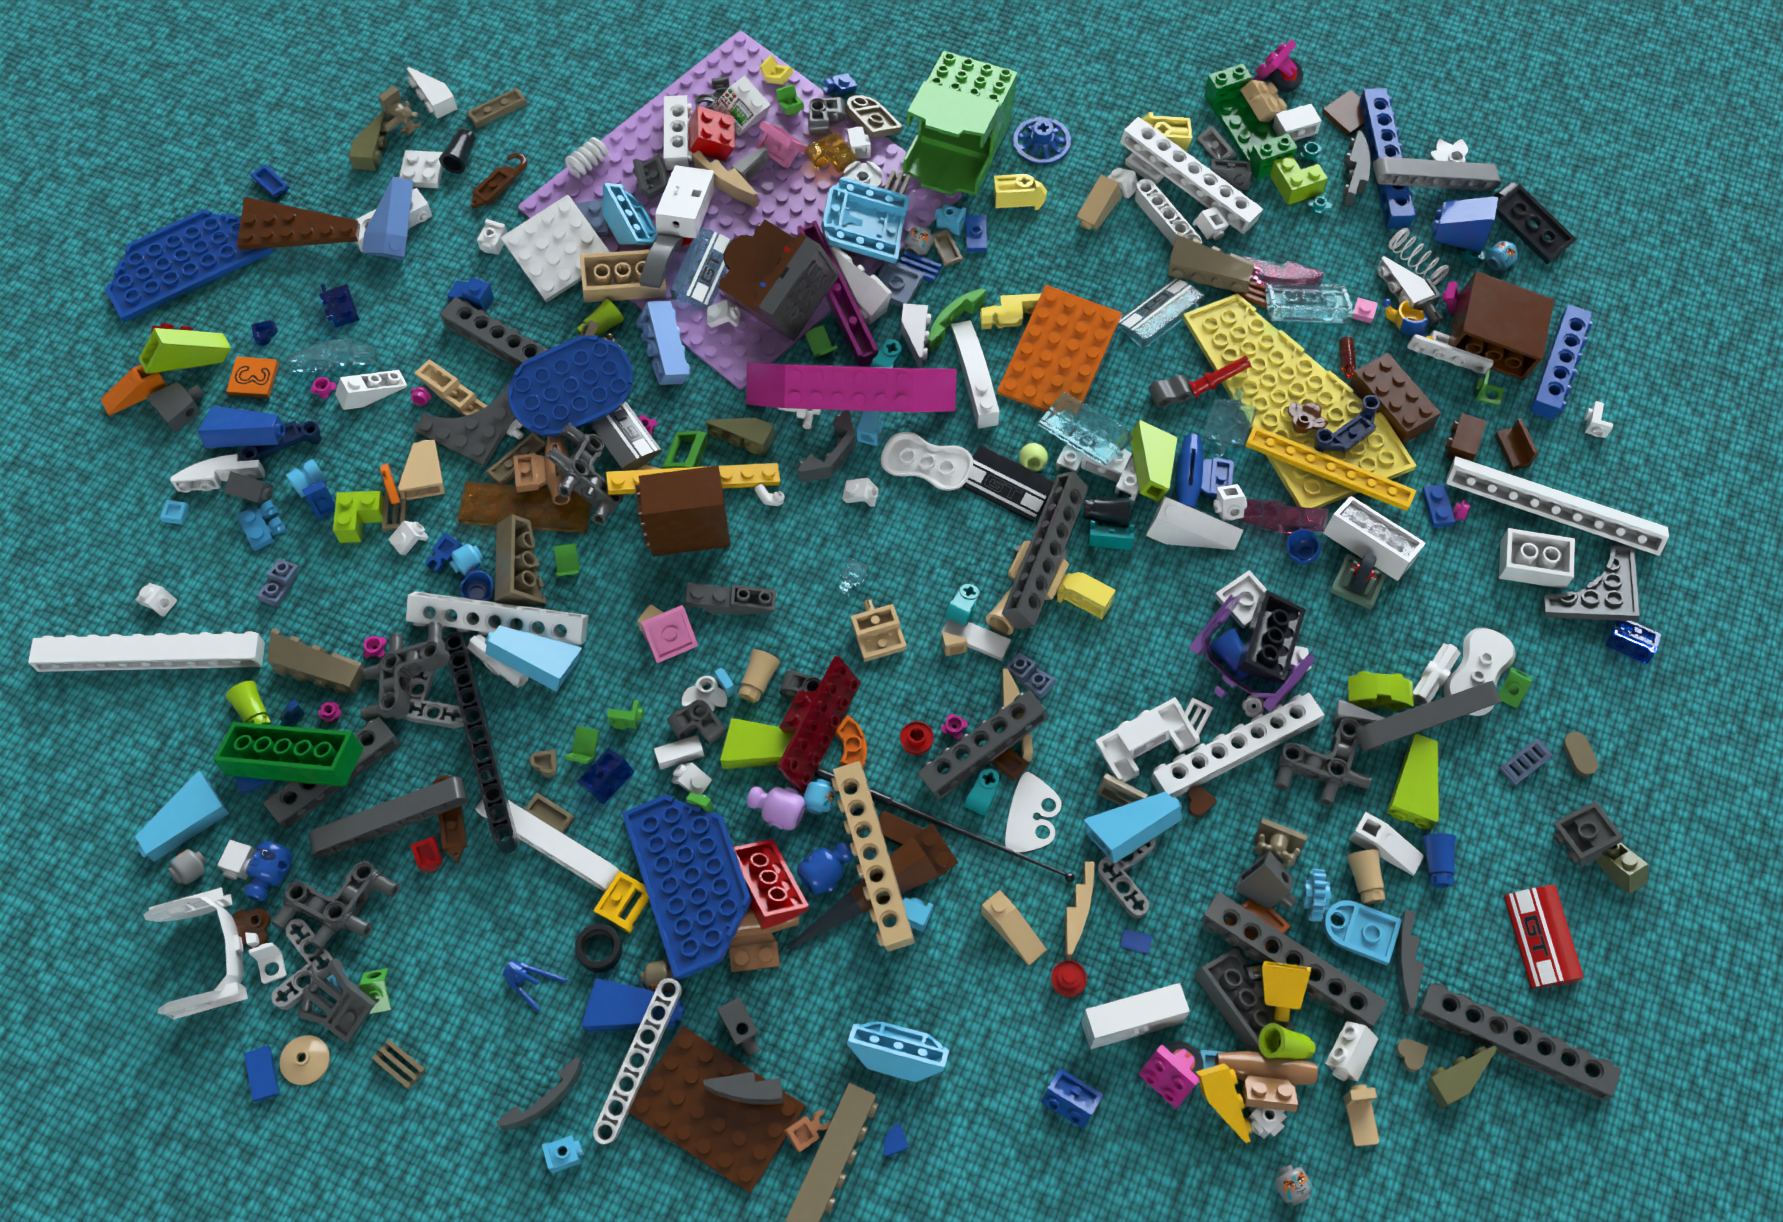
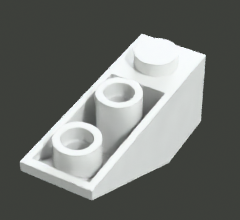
M410 67L407 68L409 74L407 80L412 88H416L415 91L419 99L425 101L424 104L429 113L433 112L438 119L457 110L454 96L445 83Z
M1385 256L1381 258L1377 268L1378 274L1385 280L1391 293H1394L1397 297L1399 304L1406 301L1409 303L1410 308H1414L1417 302L1435 295L1423 278Z
M903 303L901 333L918 368H922L923 360L927 361L928 348H924V345L929 341L930 331H926V327L931 326V314H928V305Z
M399 370L340 377L335 395L343 410L361 408L406 388L407 384Z
M1367 812L1359 821L1350 838L1351 842L1366 850H1379L1380 858L1413 876L1424 857L1421 852L1387 823Z

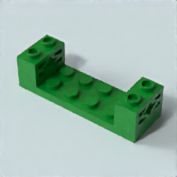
M1242 63L1209 74L1204 97L1244 161L1251 163L1252 174L1256 180L1270 176L1275 160L1290 155L1295 158L1297 146L1289 134L1276 137L1267 122L1258 120L1241 92V89L1252 79V76Z

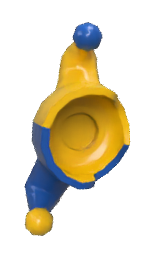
M1389 299L1383 300L1382 305L1385 307V317L1395 323L1400 332L1409 335L1411 338L1415 334L1426 337L1424 330L1428 326V319L1424 311L1410 308L1409 303L1403 301L1398 310H1395L1390 306L1391 301ZM1427 336V337H1426V338H1429V339L1434 340V338H1433L1432 336Z

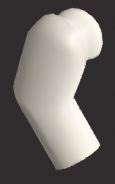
M763 484L757 485L754 489L763 504L771 506L783 504L785 496L781 491L771 494Z

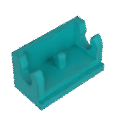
M1091 521L1088 546L1131 550L1134 541L1133 531L1135 525L1130 524L1129 528L1098 526L1095 525V521Z

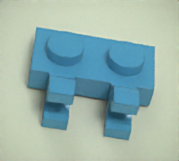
M271 500L263 503L261 509L254 505L236 514L254 551L275 542L273 536L287 531L284 523L277 516L279 512ZM277 516V517H275L274 519H272V520L269 522V525L267 526V523H266L265 520L268 519V518Z

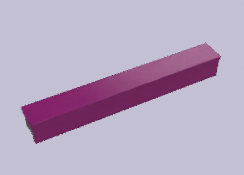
M812 221L811 225L805 227L797 226V236L799 233H802L820 244L840 273L825 297L858 367L872 363L878 355V348L817 221Z

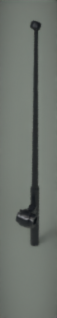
M819 767L814 774L829 782H832L831 778L835 777L834 773ZM851 787L848 790L856 792L857 787ZM869 788L872 800L895 807L1063 875L1067 882L1074 881V874L1072 872L1065 873ZM856 809L853 815H860L864 809Z

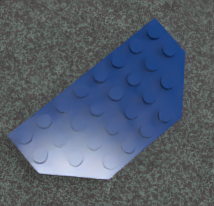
M201 210L129 243L125 249L126 254L123 260L119 261L113 273L115 276L112 282L108 283L105 290L121 320L125 323L273 253L274 250L273 248L239 250L237 241L241 219L234 215L224 213L217 215L212 214L208 210Z
M662 795L623 812L624 821L674 979L679 981L722 962L752 902L724 818L720 814L706 812L701 807L687 802L683 803L668 795Z

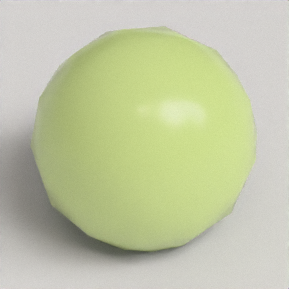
M1029 443L1021 449L1018 456L1019 463L1034 472H1039L1047 464L1048 453L1042 445Z

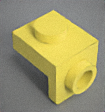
M769 56L759 66L766 83L783 85L794 73L791 66L778 65L774 56Z

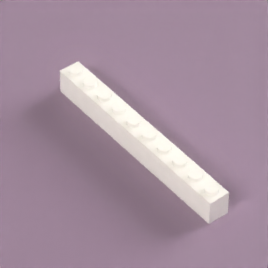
M1455 456L1447 475L1446 484L1658 556H1660L1669 538L1668 527L1457 456Z
M247 631L244 634H234L232 632L211 634L202 632L196 635L178 633L177 635L157 633L149 636L143 634H133L132 636L112 634L101 637L98 635H88L87 637H77L74 635H66L65 637L43 636L42 638H33L28 663L37 672L262 667L265 642L259 633Z

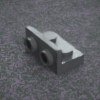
M1211 159L1210 170L1224 179L1235 189H1249L1252 173L1250 162Z

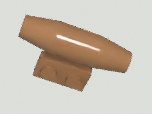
M563 435L547 436L544 456L535 455V453L513 456L517 493L539 490L540 487L547 484L555 504L565 505L570 501L571 494L568 497H562L558 493V488L563 482L560 468L546 458V455L554 446L562 454L570 458Z
M749 907L729 947L731 972L780 967L778 943L772 933L799 925V916L762 930L751 907Z
M1252 1051L1216 1053L1214 1066L1224 1063L1230 1070H1234L1238 1080L1245 1081L1243 1092L1247 1107L1296 1112L1298 1101L1295 1086L1292 1085L1315 1084L1317 1081V1064L1300 1059L1267 1058L1261 1052Z

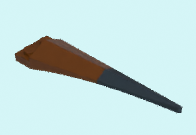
M933 824L912 836L890 856L901 895L941 876L959 864ZM875 874L872 881H881L883 874ZM865 879L793 940L786 949H791L869 911V909H873L871 900H866L863 887L867 886ZM882 896L879 899V904L889 901L890 896Z

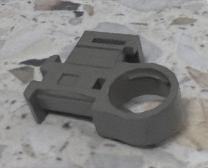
M729 77L711 79L712 88L715 89V92L697 96L695 99L696 108L702 102H710L711 105L704 108L714 110L713 105L730 87Z

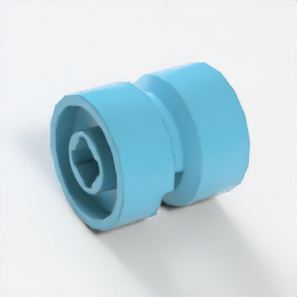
M313 459L302 464L301 470L296 468L286 474V477L301 498L305 496L302 489L322 480L324 484L327 483L325 476Z

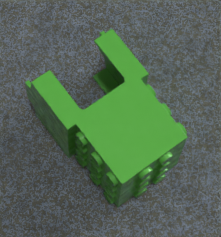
M943 51L927 82H923L907 111L906 126H910L915 117L919 119L918 133L903 160V173L919 179L921 187L953 195L955 192L960 191L977 195L992 165L993 157L1011 123L1018 72Z

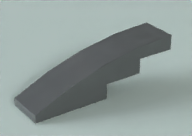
M1405 910L1400 916L1402 922L1396 939L1397 984L1403 1013L1409 1015L1415 1009L1424 963L1415 961L1420 938L1410 935L1415 912Z

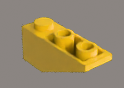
M1223 1063L1196 1071V1075L1200 1078L1199 1086L1202 1096L1245 1143L1251 1142L1249 1134L1252 1133L1249 1120L1243 1117L1241 1109H1244L1245 1105L1241 1094L1236 1093L1234 1085L1238 1084L1234 1070H1230Z

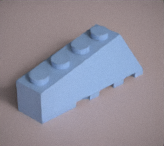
M649 301L638 317L636 325L637 328H642L643 333H641L642 341H647L648 343L646 351L649 357H653L652 367L659 385L683 384L690 374V367L686 363L685 347L681 344V332L676 324V312L672 308L671 301Z

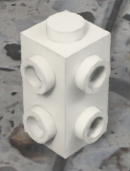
M1346 1021L1326 1061L1328 1067L1333 1071L1332 1074L1343 1081L1350 1079L1358 1082L1378 1038L1367 1026Z

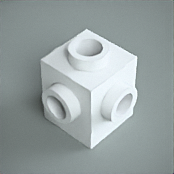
M1239 485L1218 487L1217 499L1214 500V510L1220 515L1222 521L1244 518L1247 500Z
M1257 1107L1249 1109L1252 1114L1247 1119L1251 1129L1263 1139L1270 1133L1275 1136L1285 1127L1281 1123L1287 1117L1284 1114V1110ZM1265 1113L1271 1118V1120L1265 1117Z

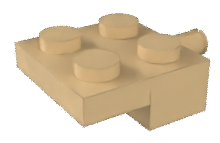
M1251 80L1241 89L1259 121L1270 122L1276 114L1287 111L1286 103L1279 98L1276 93L1277 88L1271 82Z
M866 600L863 602L866 612L851 616V625L864 662L907 650L893 604L874 609L872 600H868V603Z

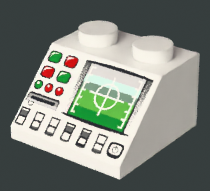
M743 76L726 90L713 105V108L717 112L734 117L735 133L737 136H740L767 116L771 104L749 79Z

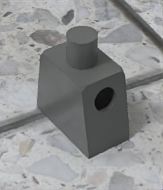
M176 382L148 395L147 398L175 434L199 414L200 410L195 401L204 396V393L197 384L186 391L180 383Z
M1270 851L1239 875L1235 889L1265 909H1270L1278 902L1289 909L1297 900L1290 893L1294 881L1293 877Z
M738 997L718 1008V1015L736 1047L741 1045L747 1057L760 1051L761 1049L754 1038L758 1036V1031L741 998ZM744 1026L747 1033L740 1035L737 1028Z

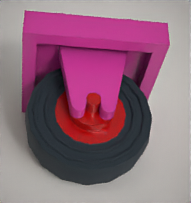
M1292 39L1287 44L1281 43L1275 52L1272 51L1266 57V61L1255 70L1257 74L1252 80L1262 81L1268 76L1272 84L1283 92H1291L1299 87L1303 80L1302 68L1297 61L1288 56L1297 44Z
M1174 1041L1165 1047L1161 1045L1140 1071L1139 1075L1177 1109L1200 1081L1196 1071L1204 1069V1061L1194 1046L1187 1042Z

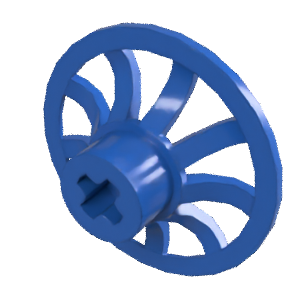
M1035 117L1022 122L1017 127L1013 135V144L1016 152L1025 160L1036 164H1050L1059 161L1068 153L1071 146V136L1067 128L1057 120L1047 117ZM1051 123L1057 125V127L1053 129V125ZM1026 126L1031 132L1023 134L1020 131ZM1062 129L1066 137L1060 138L1057 137L1055 134L1060 132ZM1018 138L1029 139L1023 145L1018 144ZM1055 142L1066 143L1064 150L1058 148ZM1035 143L1030 156L1022 151ZM1048 145L1058 154L1057 156L1050 158ZM1040 146L1043 147L1045 159L1035 158Z

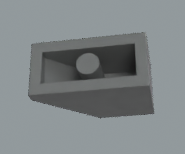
M230 471L224 492L248 501L263 504L272 498L273 485Z

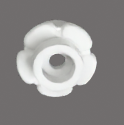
M1252 695L1248 696L1247 700H1244L1242 704L1246 715L1255 717L1263 714L1264 707L1262 704L1264 700Z

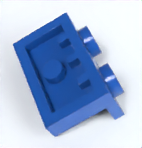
M1060 1068L1041 1102L1052 1111L1070 1120L1073 1124L1085 1128L1103 1094Z

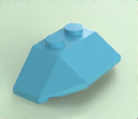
M604 183L603 216L618 244L652 245L658 233L643 205L632 194L625 191V187L622 184Z
M882 1021L865 1023L863 1025L853 1024L847 1041L849 1048L867 1069L913 1082L944 1071L949 1050L946 1047H942L929 1034Z

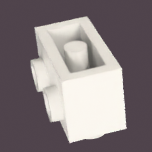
M1308 104L1276 114L1273 129L1278 137L1289 134L1292 140L1295 141L1318 134L1321 119L1312 104Z

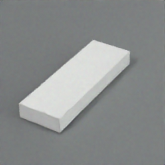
M947 619L941 631V636L942 632L967 638V647L1000 661L1003 660L1011 643V639L970 622L965 627Z

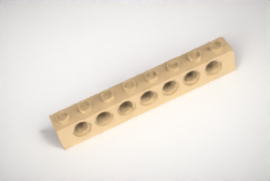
M860 761L833 769L835 777L831 778L835 792L839 791L841 799L837 800L841 813H846L847 820L844 821V826L847 834H852L854 842H851L850 846L854 857L858 856L860 864L856 865L860 879L864 878L867 885L863 887L866 900H871L873 909H869L873 923H878L880 931L876 932L879 945H884L887 952L914 944L915 940L864 769ZM857 787V791L854 794H847L849 788ZM856 809H864L860 816H853V812ZM863 830H870V834L866 838L859 837ZM869 852H877L874 859H866V855ZM875 874H883L881 881H872ZM882 896H890L887 904H879V899ZM888 919H897V922L893 927L889 928L885 926V923Z

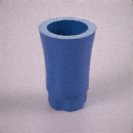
M1235 628L1222 634L1209 646L1241 681L1252 676L1237 669L1244 644L1240 640Z
M1447 833L1423 836L1422 840L1426 852L1431 887L1447 888L1454 886L1456 836Z

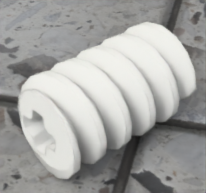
M592 137L583 144V147H579L577 151L572 152L571 156H567L565 163L569 171L576 178L580 179L579 172L582 175H586V169L591 171L593 169L592 165L598 166L597 159L603 162V155L609 157L610 153L602 141Z

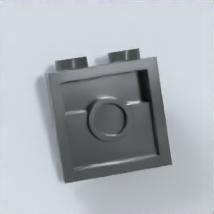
M1596 801L1554 822L1555 832L1552 833L1554 839L1559 845L1564 844L1568 849L1566 854L1573 864L1578 862L1581 867L1602 857L1603 851L1623 842L1622 834Z

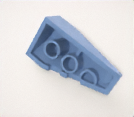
M392 177L364 232L362 253L398 260L404 259L413 180Z

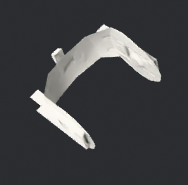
M222 887L149 907V911L143 914L145 920L163 922L193 918L217 910L225 937L227 975L216 989L168 1002L158 1009V1014L178 1019L248 999L246 987L240 984L244 977L242 937L238 935L234 919L224 909V907L232 905L231 894L223 896ZM245 933L249 946L255 948L259 945V938L256 933Z

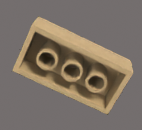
M650 250L580 254L584 303L602 302L605 298L610 301L666 297V281L664 279L660 289L640 285L641 274Z

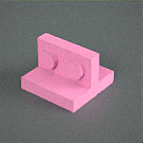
M763 120L759 125L764 134L756 148L767 147L768 156L788 169L798 152L803 154L807 152L808 146L782 128Z
M683 605L641 622L643 627L641 629L657 663L698 646Z

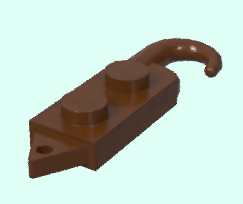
M510 154L507 160L518 158L521 162L514 169L507 166L498 167L472 191V209L483 205L489 206L515 181L514 179L527 167V159L523 154Z
M448 775L440 776L432 784L452 777ZM462 805L438 814L442 849L444 852H448L457 863H459L464 849L468 847Z

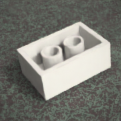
M1508 528L1500 541L1499 579L1566 589L1574 578L1575 539Z

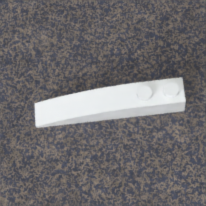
M970 320L951 324V329L977 428L997 426L999 422V408L985 358L972 322Z

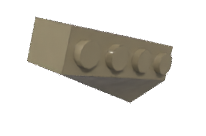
M1177 231L1169 263L1168 276L1223 288L1237 293H1248L1255 262L1232 253L1226 255L1218 247L1212 246V248L1202 245L1198 239L1193 238V240L1184 238V234Z
M514 514L497 523L495 602L525 607L545 606L547 604L546 597L542 596L541 591L543 582L542 578H539L537 571L539 562L533 552L535 542L531 522Z
M272 628L267 661L275 673L285 676V674L292 675L293 678L301 682L311 681L314 685L323 689L326 687L333 688L334 691L342 695L347 693L356 695L364 679L362 675L364 667L360 662L335 652L328 655V652L320 646L313 644L311 647H308L300 641V638L291 635L288 639L281 636L280 630Z

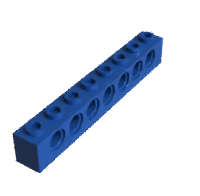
M1387 88L1364 89L1359 101L1364 118V128L1372 165L1375 160L1381 157L1402 158V145L1398 141V128L1395 127L1394 123L1395 113L1391 110V97L1388 96ZM1376 179L1386 228L1410 227L1413 219L1416 218V208L1413 207V193L1409 190V186L1382 185L1377 183Z

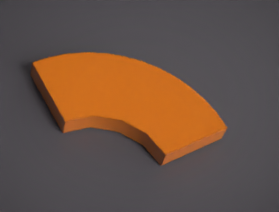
M389 464L380 465V471L383 474V481L391 504L401 503Z
M847 715L834 734L841 741L844 748L840 765L845 766L860 761L864 768L867 758V745L864 733L857 722Z

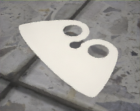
M1025 772L1016 787L1006 828L1005 846L1018 853L1044 847L1053 841L1055 829L1052 823L1044 819L1035 820L1033 814L1039 813L1044 817H1053L1061 809V800L1055 791L1029 772ZM1046 798H1051L1056 803V808L1051 812L1042 809L1041 803ZM1040 825L1047 826L1050 830L1049 837L1046 839L1038 838L1035 834L1036 828Z

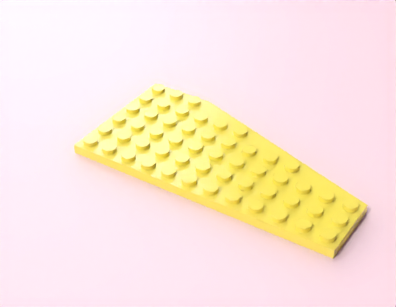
M1238 293L1184 313L1183 321L1214 371L1231 364L1245 355L1248 357L1251 368L1221 383L1251 431L1254 426H1257L1315 450V436L1318 430L1311 429L1307 433L1302 434L1293 429V418L1288 414V409L1292 402H1296L1301 406L1310 402L1318 404L1322 409L1320 417L1328 421L1324 429H1329L1332 433L1360 414L1362 400L1353 393L1354 390L1331 371H1326L1304 352V348L1282 330L1278 331L1256 312L1257 309ZM1375 412L1374 424L1377 426L1375 431L1346 453L1334 450L1322 452L1389 480L1413 471L1416 468L1415 462L1385 416L1380 412ZM1266 455L1302 515L1358 493L1355 490Z

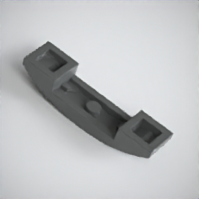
M662 234L656 239L643 267L640 278L641 286L660 289L666 277V268L674 252L679 251L684 237Z
M578 1056L557 1072L563 1079L562 1082L525 1112H522L516 1105L496 1122L503 1131L523 1127L545 1116L560 1104L573 1089L582 1073L584 1065Z

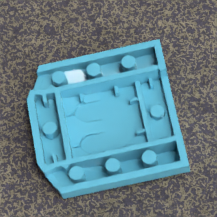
M842 177L835 186L833 185L829 189L821 223L827 245L896 264L910 196Z

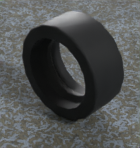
M602 923L592 924L579 933L575 942V953L581 965L587 970L595 973L606 972L619 962L622 955V943L617 932L612 927ZM595 935H605L613 943L611 955L599 962L590 960L585 954L586 942Z

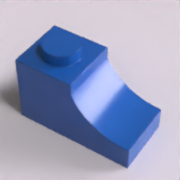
M471 277L469 282L457 280L447 295L450 301L457 297L462 301H468L472 307L477 310L481 309L486 312L494 299L490 284Z

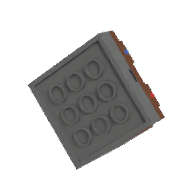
M764 219L762 224L756 227L753 236L740 235L732 239L727 245L723 260L729 272L721 278L718 288L729 301L794 342L840 273L820 244L802 233H799L797 237H793Z

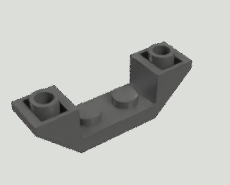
M844 410L841 415L838 414L833 421L834 435L839 437L835 449L832 453L829 452L823 461L810 454L806 460H802L797 467L799 481L807 482L832 477L855 448V434L849 410Z

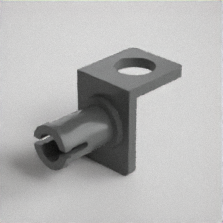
M1428 278L1425 281L1435 295L1417 302L1414 309L1424 311L1431 325L1435 326L1444 319L1436 309L1441 295Z

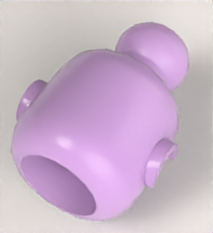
M753 787L746 801L750 808L762 809V818L769 823V826L774 825L780 830H794L800 823L805 810L804 798L798 795L795 789L790 787L785 789L775 787L769 793H765L760 787Z

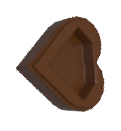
M1194 786L1189 790L1188 800L1190 804L1188 810L1194 817L1203 816L1217 802L1201 786Z

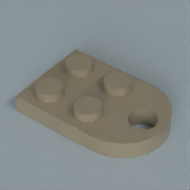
M862 95L852 96L848 99L846 113L859 127H863L868 137L877 138L901 133L903 126L878 101Z

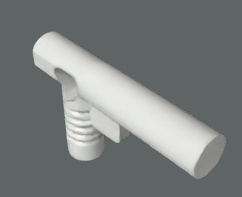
M779 408V410L797 412V418L804 419V429L811 428L813 414H821V409Z

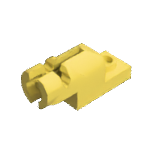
M1041 294L1000 296V306L994 305L980 308L981 329H992L993 324L997 328L1022 326L1023 313H1033Z

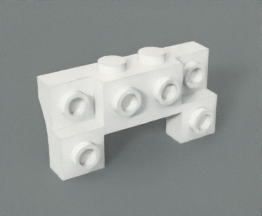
M1074 435L1070 438V440L1105 460L1108 464L1068 441L1056 462V470L1059 471L1062 466L1077 474L1081 466L1082 469L1117 482L1115 493L1119 494L1120 490L1131 494L1130 500L1135 501L1139 493V487L1131 452L1125 448L1114 446L1122 451L1118 453L1093 437L1092 439L1096 441L1095 443H1099V445L1090 450L1079 443L1082 437ZM1083 441V443H1085V444L1088 445V446H1092V445H1093L1092 442H1090L1089 444H1087L1086 442ZM1103 445L1118 456L1112 461H1108L1095 453V451Z
M1175 697L1150 711H1143L1130 722L1125 721L1121 723L1117 729L1096 739L1095 742L1098 750L1107 762L1112 775L1126 783L1140 775L1139 769L1133 761L1134 758L1171 739L1179 753L1200 743V737Z

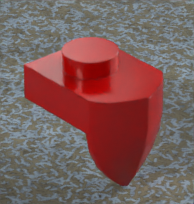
M430 837L410 845L419 870L435 872L441 866L443 859L435 837Z

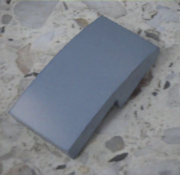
M278 559L267 573L268 581L257 594L258 601L279 607L295 579L299 568L298 565Z
M1018 653L1005 667L1015 680L1041 699L1056 684L1053 677L1038 669L1037 663L1021 653Z

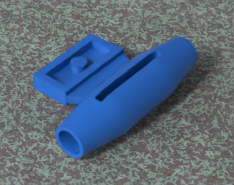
M1197 434L1186 435L1177 462L1176 501L1195 509L1200 491L1210 498L1217 499L1218 487L1232 485L1234 461L1214 457L1204 460L1201 437Z

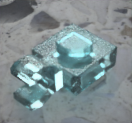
M851 558L848 559L840 574V580H843L840 585V589H842L840 591L841 595L848 597L854 585L861 587L869 571V565Z

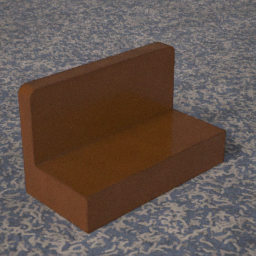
M1522 418L1517 419L1513 428L1499 430L1494 435L1511 471L1532 465L1538 455V451Z

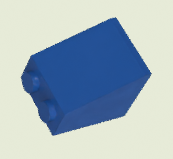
M1498 197L1444 202L1442 209H1437L1435 214V222L1432 227V232H1435L1433 240L1481 253L1495 219Z

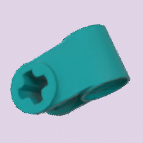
M896 340L886 341L870 367L897 368L902 360L900 343Z
M972 584L962 585L955 598L950 602L945 618L966 627L976 609L979 589Z
M989 768L981 771L965 801L964 807L986 816L999 783V775L995 770ZM988 779H991L992 782H990L989 785H986L985 782Z

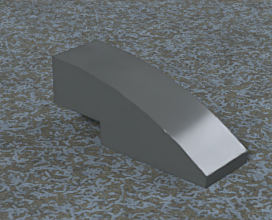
M754 1072L703 1080L707 1091L732 1101L762 1105L784 1103L780 1078L756 1082Z

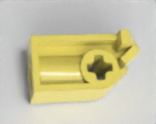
M1149 112L1142 118L1143 121L1147 122L1184 151L1188 150L1192 140L1190 118L1154 116L1152 112Z
M1030 175L994 176L993 194L995 208L1034 206L1035 210H1039L1047 198L1046 188Z
M1068 573L1062 578L1057 588V601L1061 603L1064 599L1103 619L1113 603L1116 590L1084 573Z

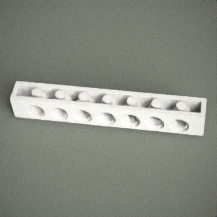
M1138 117L1124 130L1120 141L1122 145L1208 209L1216 206L1227 223L1243 235L1257 222L1263 208L1155 130L1147 122Z
M415 591L408 595L406 621L413 622L415 626H427L430 622H440L443 625L442 629L453 627L457 628L456 631L458 632L474 630L478 631V634L488 635L490 632L494 633L499 626L579 647V645L586 642L588 615ZM429 606L435 609V616L429 613ZM451 609L456 611L457 619L451 617ZM472 612L479 616V622H475L472 619ZM494 615L500 618L501 625H497L494 623ZM516 618L522 621V628H518L515 625ZM537 621L544 624V631H540L537 628ZM559 624H562L566 627V634H562L559 632Z
M1310 693L1303 696L1298 694L1289 701L1290 703L1284 706L1279 704L1270 713L1255 716L1249 724L1245 726L1244 724H1239L1232 729L1231 733L1224 735V733L1220 734L1212 740L1213 742L1207 745L1204 743L1198 745L1193 749L1192 753L1188 755L1183 753L1177 756L1172 763L1168 765L1164 763L1157 766L1153 770L1150 781L1158 793L1166 791L1172 798L1178 797L1188 792L1192 787L1200 786L1320 724L1324 713ZM1290 713L1296 714L1299 719L1292 718ZM1270 723H1276L1280 728H1273ZM1251 733H1257L1261 738H1254ZM1231 743H1238L1241 748H1234ZM1212 753H1219L1222 758L1217 759ZM1192 763H1199L1203 768L1197 769ZM1172 773H1180L1183 778L1177 779Z

